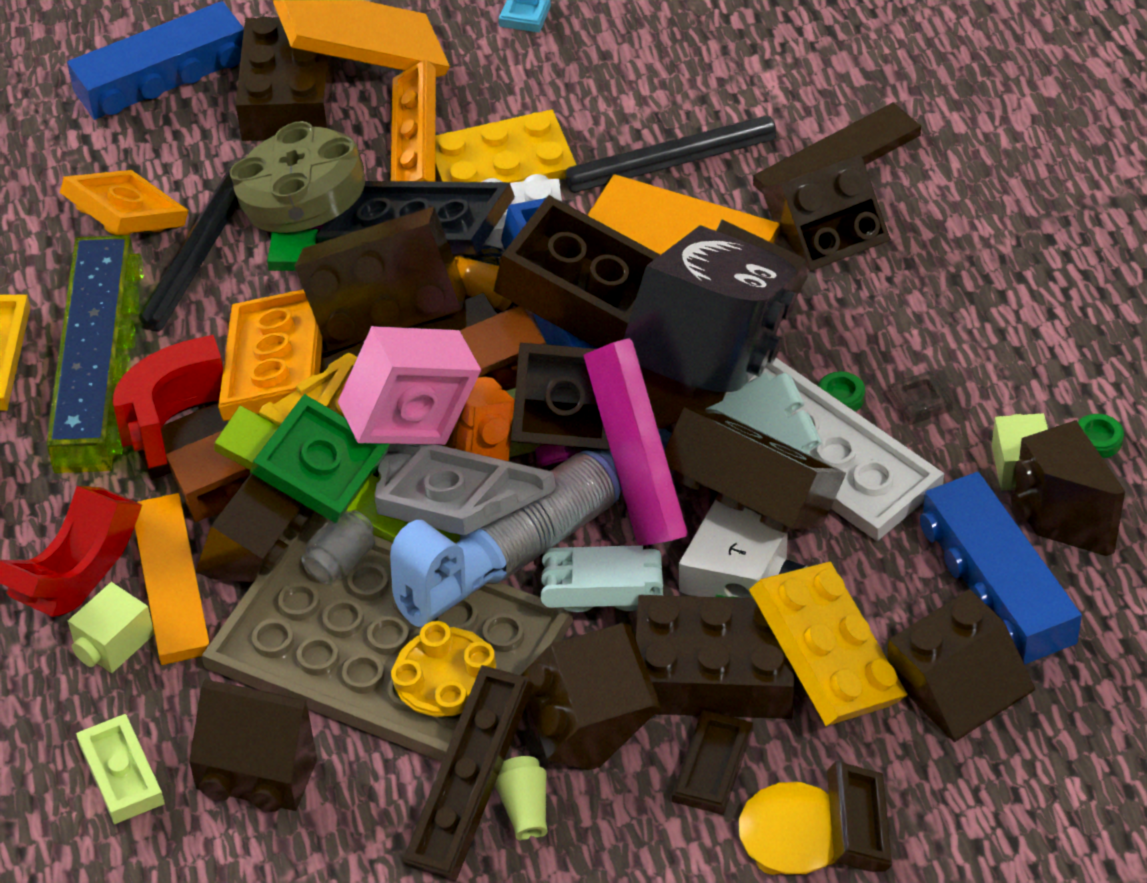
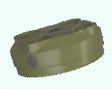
M303 121L293 122L282 127L275 136L259 144L246 158L235 163L229 172L239 205L251 224L259 229L276 233L302 231L336 218L357 201L366 181L363 161L358 147L351 137L328 128L312 127L310 123Z

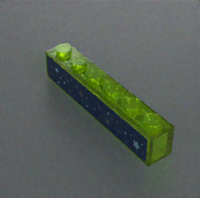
M130 235L75 237L46 443L54 473L112 471L114 454H122L123 452L113 406V393L119 380L131 368V360L129 354H126V348H134L135 326L134 321L130 320V314H138L139 293L137 286H134V281H142L143 278L142 256L140 253H134Z

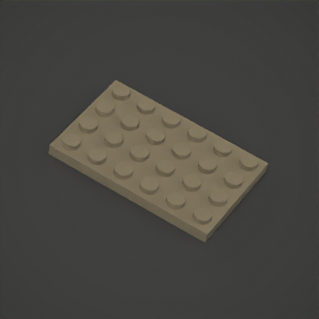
M313 514L300 535L293 531L284 541L289 547L280 563L273 571L267 567L264 568L202 654L204 668L264 692L306 700L308 709L442 762L462 713L456 716L433 717L415 712L401 701L391 677V670L401 649L414 637L420 635L422 628L411 624L403 616L395 603L392 592L390 561L393 543L344 524H336L325 517ZM499 582L498 584H485L433 621H442L449 627H456L475 633L494 649L496 669L521 675L550 644L562 641L573 623V612L567 611L563 607H547L542 603L541 597Z

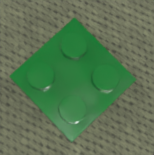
M304 394L253 460L250 473L337 524L386 456L390 444L358 443L345 417Z

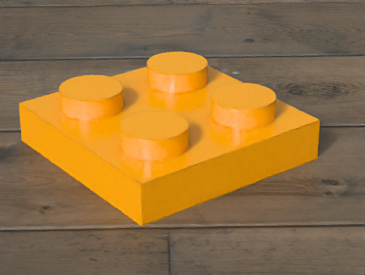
M133 170L64 176L59 192L76 204L77 210L91 215L104 225V229L107 232L117 236H129L133 232L141 231L162 232L166 228L182 227L185 225L189 211Z

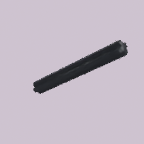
M764 115L570 166L565 170L566 182L571 192L576 193L606 185L614 174L633 178L774 140L776 138V126L771 116Z
M231 167L225 173L138 315V319L141 321L140 326L143 329L159 332L164 328L239 202L229 173Z

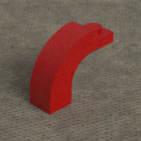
M214 334L183 341L150 354L132 366L116 385L113 393V406L122 447L133 445L134 452L144 450L148 468L168 464L161 429L169 418L189 407L217 401L220 398L223 364Z
M76 486L62 527L54 540L42 553L29 560H0V584L8 587L6 594L12 599L52 617L60 616L76 609L123 554L133 533L142 504L102 487Z

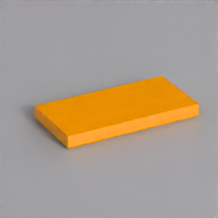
M272 0L292 48L404 71L427 59L436 68V77L446 75L450 67L430 21L424 13L364 0Z
M616 174L612 176L588 213L589 217L660 255L700 225L716 231L722 219L771 243H774L780 233V223Z
M304 289L232 305L218 406L223 421L230 420L239 406L259 414L263 405L270 401L272 404L277 403L296 391L297 384L311 375L320 374L323 336Z

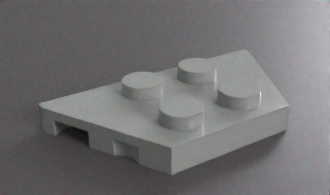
M390 444L386 456L379 464L378 473L380 481L376 484L375 503L377 514L400 519L405 522L423 520L433 528L445 530L449 533L467 535L552 493L556 489L554 472L436 444Z

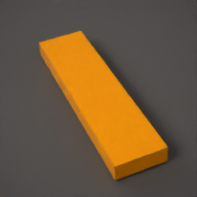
M427 59L392 79L391 181L435 182L436 68Z
M176 493L138 501L137 503L142 504V508L135 525V531L160 663L164 665L201 657L210 643L180 495Z

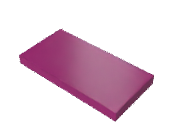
M630 338L620 340L584 354V360L638 545L645 546L686 537V526L633 341Z

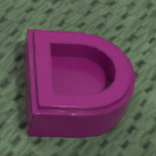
M543 445L535 449L537 466L540 469H553L583 450L594 451V449Z

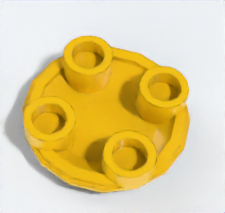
M442 621L429 622L421 628L420 635L414 637L401 649L391 670L393 685L401 701L415 712L433 717L456 716L463 712L481 665L496 669L494 649L489 643L471 631L449 627Z
M780 782L761 789L746 802L739 817L740 840L748 855L756 861L757 866L764 873L770 875L780 873L808 874L835 863L829 794L821 788L802 782Z

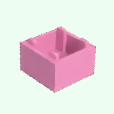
M371 326L338 400V404L358 443L446 445L477 381L481 368L459 330Z

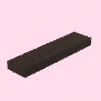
M892 102L754 174L753 186L763 194L761 189L763 187L840 158L857 154L862 155L866 165L921 136V125Z
M481 665L402 860L406 866L448 880L457 881L534 687L529 677Z

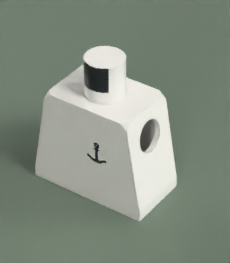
M715 499L679 562V592L698 597H716L717 594L727 597L753 598L749 589L760 579L806 568L807 566L786 559L788 533H783L764 525L759 521L761 515L747 508H744L743 511H738Z

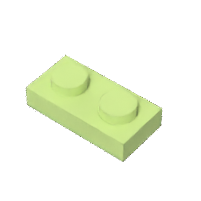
M126 714L76 733L80 748L114 824L165 804L162 791Z

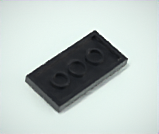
M365 181L364 189L357 201L345 212L326 222L316 235L318 243L434 206L452 254L477 255L508 209V205L514 200L515 195L510 182Z

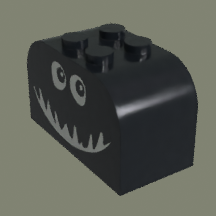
M700 225L646 266L624 339L630 338L633 341L638 362L642 368L704 390L715 392L738 391L754 375L760 377L766 364L772 365L778 354L782 337L776 334L781 319L787 320L794 307L797 293L791 291L797 271L787 260L768 250Z

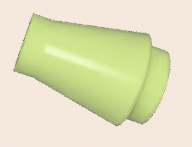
M519 756L504 761L495 783V788L514 827L516 839L519 841L529 839L530 836L535 838L542 837L548 832L546 825L547 773L545 769L540 767L538 759L531 756Z

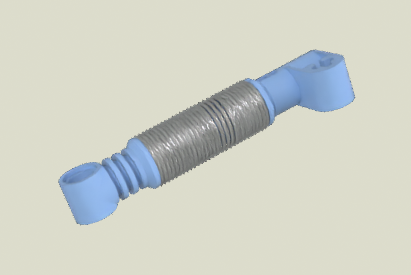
M658 428L665 451L672 433L665 428ZM583 450L568 458L551 470V472H554L556 488L552 493L467 535L460 534V540L457 543L448 539L423 520H414L408 523L395 537L390 552L393 597L403 616L411 624L423 627L485 584H498L506 580L541 554L609 509L619 499L620 491L622 490L611 450Z

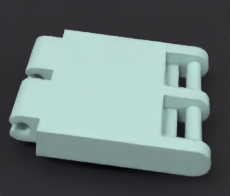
M765 372L760 377H756L746 383L740 390L727 394L723 401L706 408L718 410L809 455V451L822 443L808 412L805 413L802 410L794 415L791 414L803 407L804 402L792 376L788 375L787 372L776 377Z
M643 545L550 548L543 553L542 563L545 569L542 572V583L545 587L541 591V601L547 607H563L571 612H584L595 606H615L619 610L634 611L638 610L639 595H663L662 560L659 550L643 549Z

